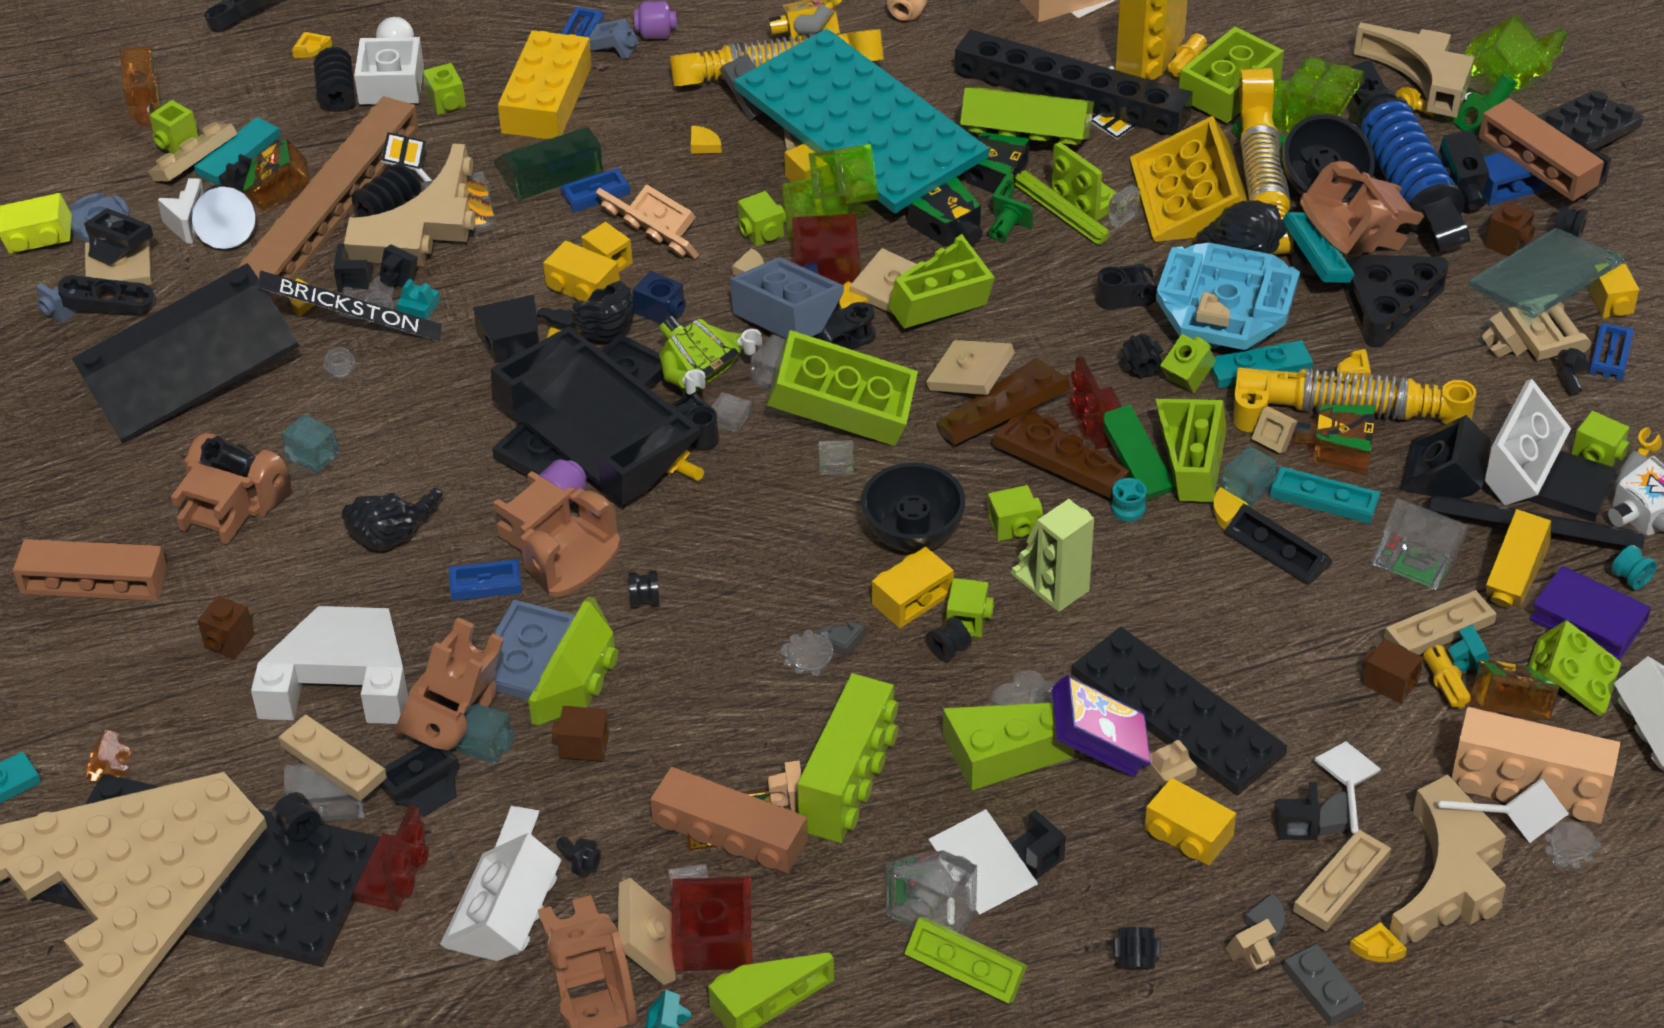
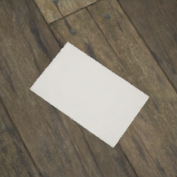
M987 809L929 838V841L937 853H939V856L979 915L1038 884Z

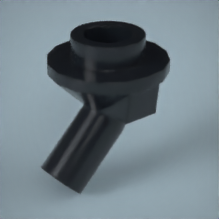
M1569 348L1568 350H1561L1557 357L1562 366V378L1569 394L1574 396L1582 392L1576 373L1587 371L1590 364L1586 359V355L1578 349Z
M561 837L557 840V849L566 859L572 862V873L584 878L590 872L597 870L601 860V851L597 849V842L595 840L580 838L576 841L575 845L567 837Z

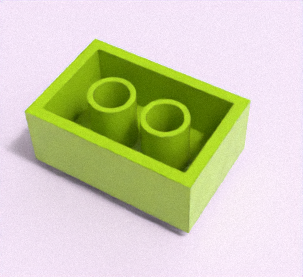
M1234 26L1180 70L1179 88L1193 92L1192 106L1228 123L1240 113L1238 98L1240 69L1272 68L1275 84L1281 79L1284 50Z

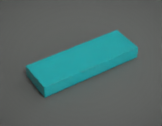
M256 117L239 130L236 136L194 166L196 175L220 185L219 176L226 171L228 163L234 165L239 161L238 156L240 154L253 159L281 136L279 127Z
M1280 466L1271 487L1270 498L1371 524L1381 492Z

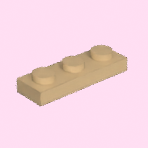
M213 122L202 129L203 134L197 138L192 137L180 143V149L174 154L168 153L156 160L157 165L148 171L153 181L172 180L236 136L237 132L233 124Z
M1475 590L1386 627L1384 638L1421 655L1429 647L1435 649V645H1444L1461 638L1459 630L1472 624L1476 631L1494 624L1497 613Z
M306 714L279 736L282 748L358 801L365 798L387 778L385 768Z
M1359 830L1295 901L1293 912L1327 931L1390 858L1391 848Z

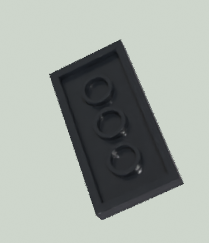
M1599 91L1588 92L1537 116L1590 152L1640 128L1644 118L1643 115L1636 113L1632 106L1617 104L1609 100L1606 94Z

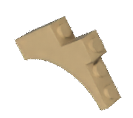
M1360 22L1355 42V55L1385 63L1410 77L1426 96L1427 112L1457 118L1470 84L1475 57L1448 52L1451 34L1421 29L1420 34Z
M452 144L450 155L440 174L414 199L381 214L356 218L349 217L344 240L349 260H367V262L382 263L384 248L392 244L417 256L416 266H424L426 255L432 252L433 240L467 242L469 230H473L475 226V212L470 210L467 200L468 185L466 180L467 176H471L473 172V158L468 156L465 144Z
M1448 774L1417 790L1413 814L1422 825L1430 842L1434 868L1430 879L1420 893L1392 916L1390 932L1403 945L1410 941H1420L1430 930L1441 924L1449 925L1460 915L1471 925L1482 918H1492L1502 908L1506 885L1491 869L1502 860L1506 836L1483 811L1438 807L1439 801L1474 803Z

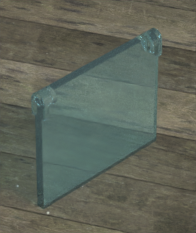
M1554 228L1469 280V285L1523 311L1524 315L1536 318L1549 308L1623 264L1624 258L1619 252L1612 249L1606 250L1563 230Z

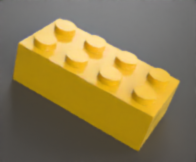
M531 31L498 103L501 133L560 141L592 67L589 37L549 33L546 31Z

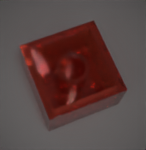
M856 214L792 217L794 263L803 268L804 264H817L819 275L842 285L848 281L853 283L860 274Z
M751 877L673 879L672 951L674 971L730 970L742 965L753 964Z

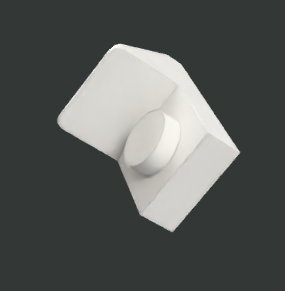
M196 178L188 179L185 191L180 192L179 199H158L163 223L187 244H193L196 235L192 223L193 207L199 197L204 194L202 181Z

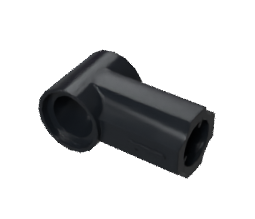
M219 436L206 439L201 446L200 460L205 465L247 478L255 456L244 445H235Z

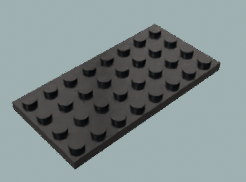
M102 773L85 805L160 786ZM258 809L265 817L266 829L183 934L324 967L382 847L381 838L320 823L316 831L309 837L300 841H292L284 833V826H280L275 822L272 812ZM62 880L37 895L39 900L87 911Z

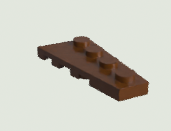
M1035 358L993 385L988 395H978L938 421L939 433L956 445L1070 390L1068 378L1043 361Z
M1036 407L1012 417L994 434L993 446L1109 498L1113 497L1112 488L1114 484L1120 479L1128 478L1129 475L1128 469L1100 450H1089L1083 445V439L1075 433L1067 435L1061 431L1059 423L1050 416L1045 419L1036 413Z

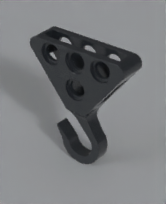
M1294 241L1292 251L1294 267L1305 275L1319 277L1296 241ZM1361 255L1345 259L1353 270L1354 276L1350 283L1341 282L1366 344L1374 348L1382 347L1444 291L1449 266L1445 258ZM1427 290L1430 291L1428 295L1422 296ZM1408 307H1411L1409 312L1403 313ZM1391 323L1393 326L1387 329V326Z

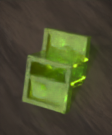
M1515 13L1475 37L1463 55L1475 57L1472 76L1477 75L1483 70L1495 84L1503 72L1519 82L1515 89L1520 90L1529 83L1531 78L1536 75L1539 78L1543 77L1553 68L1551 63L1563 52L1564 48L1562 46L1569 35L1560 27L1539 39L1520 16Z
M1306 56L1289 81L1281 79L1274 81L1272 115L1274 126L1279 130L1290 132L1297 123L1310 116L1321 115L1326 112L1340 116L1363 82L1364 71Z
M871 144L809 153L812 179L782 183L789 238L851 229L848 204L879 199Z

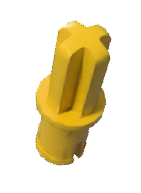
M1196 33L1191 35L1185 45L1178 47L1175 58L1168 65V72H1171L1173 77H1180V70L1207 47V44H1205L1207 42L1206 38Z
M1435 645V649L1439 654L1438 657L1433 648L1429 647L1424 652L1423 658L1434 675L1433 682L1435 686L1442 689L1451 707L1465 708V704L1470 702L1471 696L1461 680L1462 673L1460 669L1452 664L1442 645Z

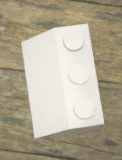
M1533 379L1525 382L1491 448L1485 481L1504 505L1538 495L1571 430L1570 426Z
M1647 656L1614 682V685L1621 695L1618 698L1620 705L1628 714L1634 717L1637 722L1634 726L1636 732L1646 743L1650 744L1654 751L1651 753L1653 761L1664 771V665Z
M529 833L483 853L440 945L449 950L494 961L520 954L529 943L530 936L528 934L533 923L539 918L538 909L544 908L542 905L544 898L557 880L556 871L562 859Z

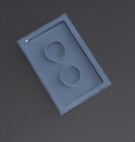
M514 599L494 633L504 638L495 668L497 671L494 677L497 684L496 691L528 700L540 682L541 675L575 615Z

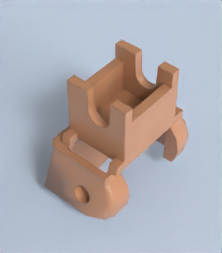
M1346 161L1332 162L1324 167L1307 193H1303L1300 198V203L1315 227L1333 246L1347 255L1373 253L1377 246L1399 251L1408 238L1405 234L1396 232V229L1403 223L1418 225L1424 217L1421 212L1414 211L1400 194L1402 188L1399 185L1371 178L1365 172L1361 174L1354 165ZM1356 180L1363 181L1364 184L1349 205L1342 202V199Z
M201 433L193 439L189 446L187 457L184 459L187 476L172 494L171 501L174 506L179 507L187 497L184 508L176 518L179 530L186 531L191 523L218 531L221 543L228 545L249 515L264 517L271 509L293 493V486L289 480L287 467L281 457L268 450L261 451L255 457L247 478L205 465L200 460L201 446L207 438L212 439L216 435Z
M531 471L527 475L530 486L508 504L500 499L493 502L494 511L506 518L512 525L510 526L501 520L496 524L497 532L500 538L522 551L524 569L532 575L549 596L560 597L583 587L598 576L618 553L621 539L617 532L616 512L610 501L597 492L585 491L582 488L575 491L571 487L562 490ZM568 499L578 504L579 517H570Z
M458 617L454 622L452 631L442 643L435 642L426 672L410 689L409 696L395 727V734L410 736L437 749L450 750L456 747L467 732V721L464 716L467 709L475 701L478 703L476 710L483 713L496 696L497 684L494 677L497 671L495 668L504 638L492 633L485 650H479L473 646L471 641L474 624ZM439 695L459 703L458 710L453 711L436 703L435 700ZM430 724H436L440 732L434 731Z
M591 895L572 900L575 914L568 919L557 918L551 906L538 909L547 948V960L561 998V1018L567 1028H618L625 1025H636L635 1001L625 951L619 930L611 921L610 916L605 913H598ZM605 979L606 990L570 999L567 989ZM589 1014H597L593 1017H586Z

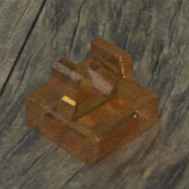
M104 729L92 748L86 779L98 782L102 773L123 777L128 766L119 763L117 760L126 762L131 755V749L117 742L119 733Z

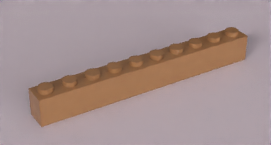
M383 96L370 109L363 121L354 128V131L346 141L340 144L334 155L324 163L317 175L307 183L306 188L291 202L283 215L276 219L266 235L259 239L257 245L248 256L242 259L237 268L248 263L258 278L260 271H265L294 280L353 209L352 194L357 189H361L364 184L371 182L374 177L379 176L389 165L381 163L387 132L412 137L419 129L415 105ZM267 291L273 303H275L280 294Z

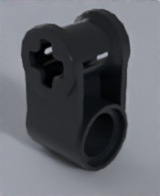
M1139 263L1120 267L1109 266L1101 269L1097 277L1096 304L1106 310H1115L1125 307L1149 306L1155 303L1158 285L1152 280L1153 271L1151 267L1147 264Z
M865 302L852 303L848 307L832 313L822 332L813 337L851 350L868 345L876 338V330L872 325L874 309Z
M685 392L683 398L670 404L701 428L700 436L691 444L693 448L704 451L713 449L718 445L717 412L705 403L696 392L691 395Z

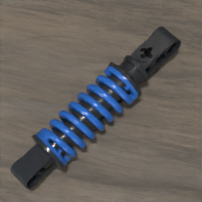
M1372 59L1342 69V77L1347 91L1353 96L1358 105L1357 115L1360 123L1357 127L1369 140L1376 163L1379 165L1387 182L1397 184L1402 188L1400 194L1410 207L1424 215L1418 225L1408 223L1409 226L1419 233H1429L1438 253L1470 242L1467 225L1461 216L1465 206L1464 195L1455 186L1452 178L1449 177L1447 169L1443 166L1435 148L1431 145L1428 136L1425 135L1422 126L1419 124L1413 107L1408 105L1407 100L1397 97L1394 92L1386 88Z

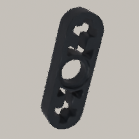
M69 275L62 278L58 284V295H60L63 305L69 308L136 316L146 315L153 308L154 292L151 287L143 283ZM70 289L77 290L76 294H70ZM88 290L91 291V297L87 296ZM102 291H109L115 297L110 300H103L97 294ZM121 294L125 295L124 301L121 300ZM136 297H142V302L135 301Z

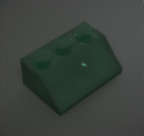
M589 127L502 154L494 160L495 167L518 201L603 172L601 144Z

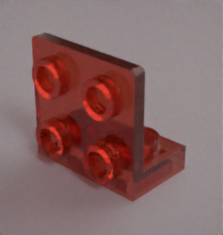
M1077 357L1075 371L1071 372V380L1074 387V395L1070 396L1072 412L1074 415H1079L1083 434L1086 438L1090 437L1095 449L1111 447L1112 445L1104 432L1105 412L1122 406L1113 388L1100 389L1084 357Z
M409 806L395 836L382 833L353 892L355 902L399 911L404 899L411 896L415 885V875L419 867L423 868L429 855V847L425 845L424 840L425 825L424 822H421L418 806Z

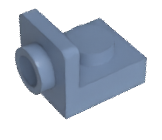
M625 18L597 24L589 36L591 51L599 49L609 50L615 47L622 59L629 58L638 44V39Z
M43 283L36 286L39 298L37 304L45 315H51L63 323L82 310L64 306L60 295H58V287L51 290ZM70 289L69 293L76 294L77 290Z

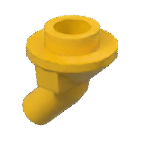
M1402 87L1397 91V97L1407 100L1408 105L1412 106L1414 111L1416 109L1433 117L1434 113L1426 111L1427 101L1420 98L1421 94L1416 89Z
M686 449L665 473L670 476L677 470L681 474L699 481L704 475V470L685 460L690 454Z

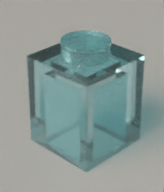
M305 414L289 425L281 434L286 458L315 473L320 472L339 454L335 430Z
M1249 445L1224 468L1222 488L1242 499L1251 507L1271 489L1275 480L1277 461Z
M472 703L464 713L467 721V732L456 746V752L497 764L503 752L509 751L514 740V731L511 730L509 714Z

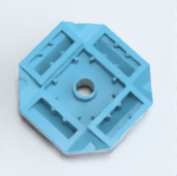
M1214 243L1195 244L1185 249L1182 246L1173 247L1170 250L1157 288L1156 301L1179 337L1181 334L1192 339L1195 336L1200 337L1209 343L1213 349L1227 346L1242 350H1252L1267 336L1286 325L1298 286L1300 271L1293 267L1289 268L1284 261L1275 255ZM1203 291L1216 295L1218 301L1225 307H1228L1230 311L1229 327L1196 321V314Z

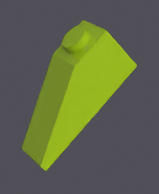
M828 952L742 965L730 973L719 975L712 984L708 985L710 1009L726 1028H759L833 982L834 957Z

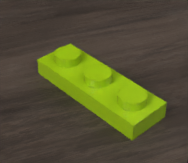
M925 917L918 918L905 951V955L1008 1004L1014 1002L1028 966Z

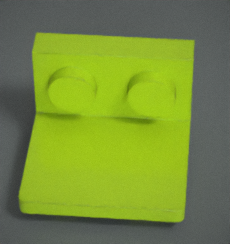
M1061 142L1054 145L1052 189L1096 221L1122 206L1123 196L1102 182L1101 170Z
M1565 620L1538 637L1528 667L1557 683L1592 712L1601 716L1607 711L1621 662L1572 623ZM1527 670V676L1537 678L1536 675ZM1524 679L1521 690L1532 698L1545 689L1547 691L1551 690L1556 685Z

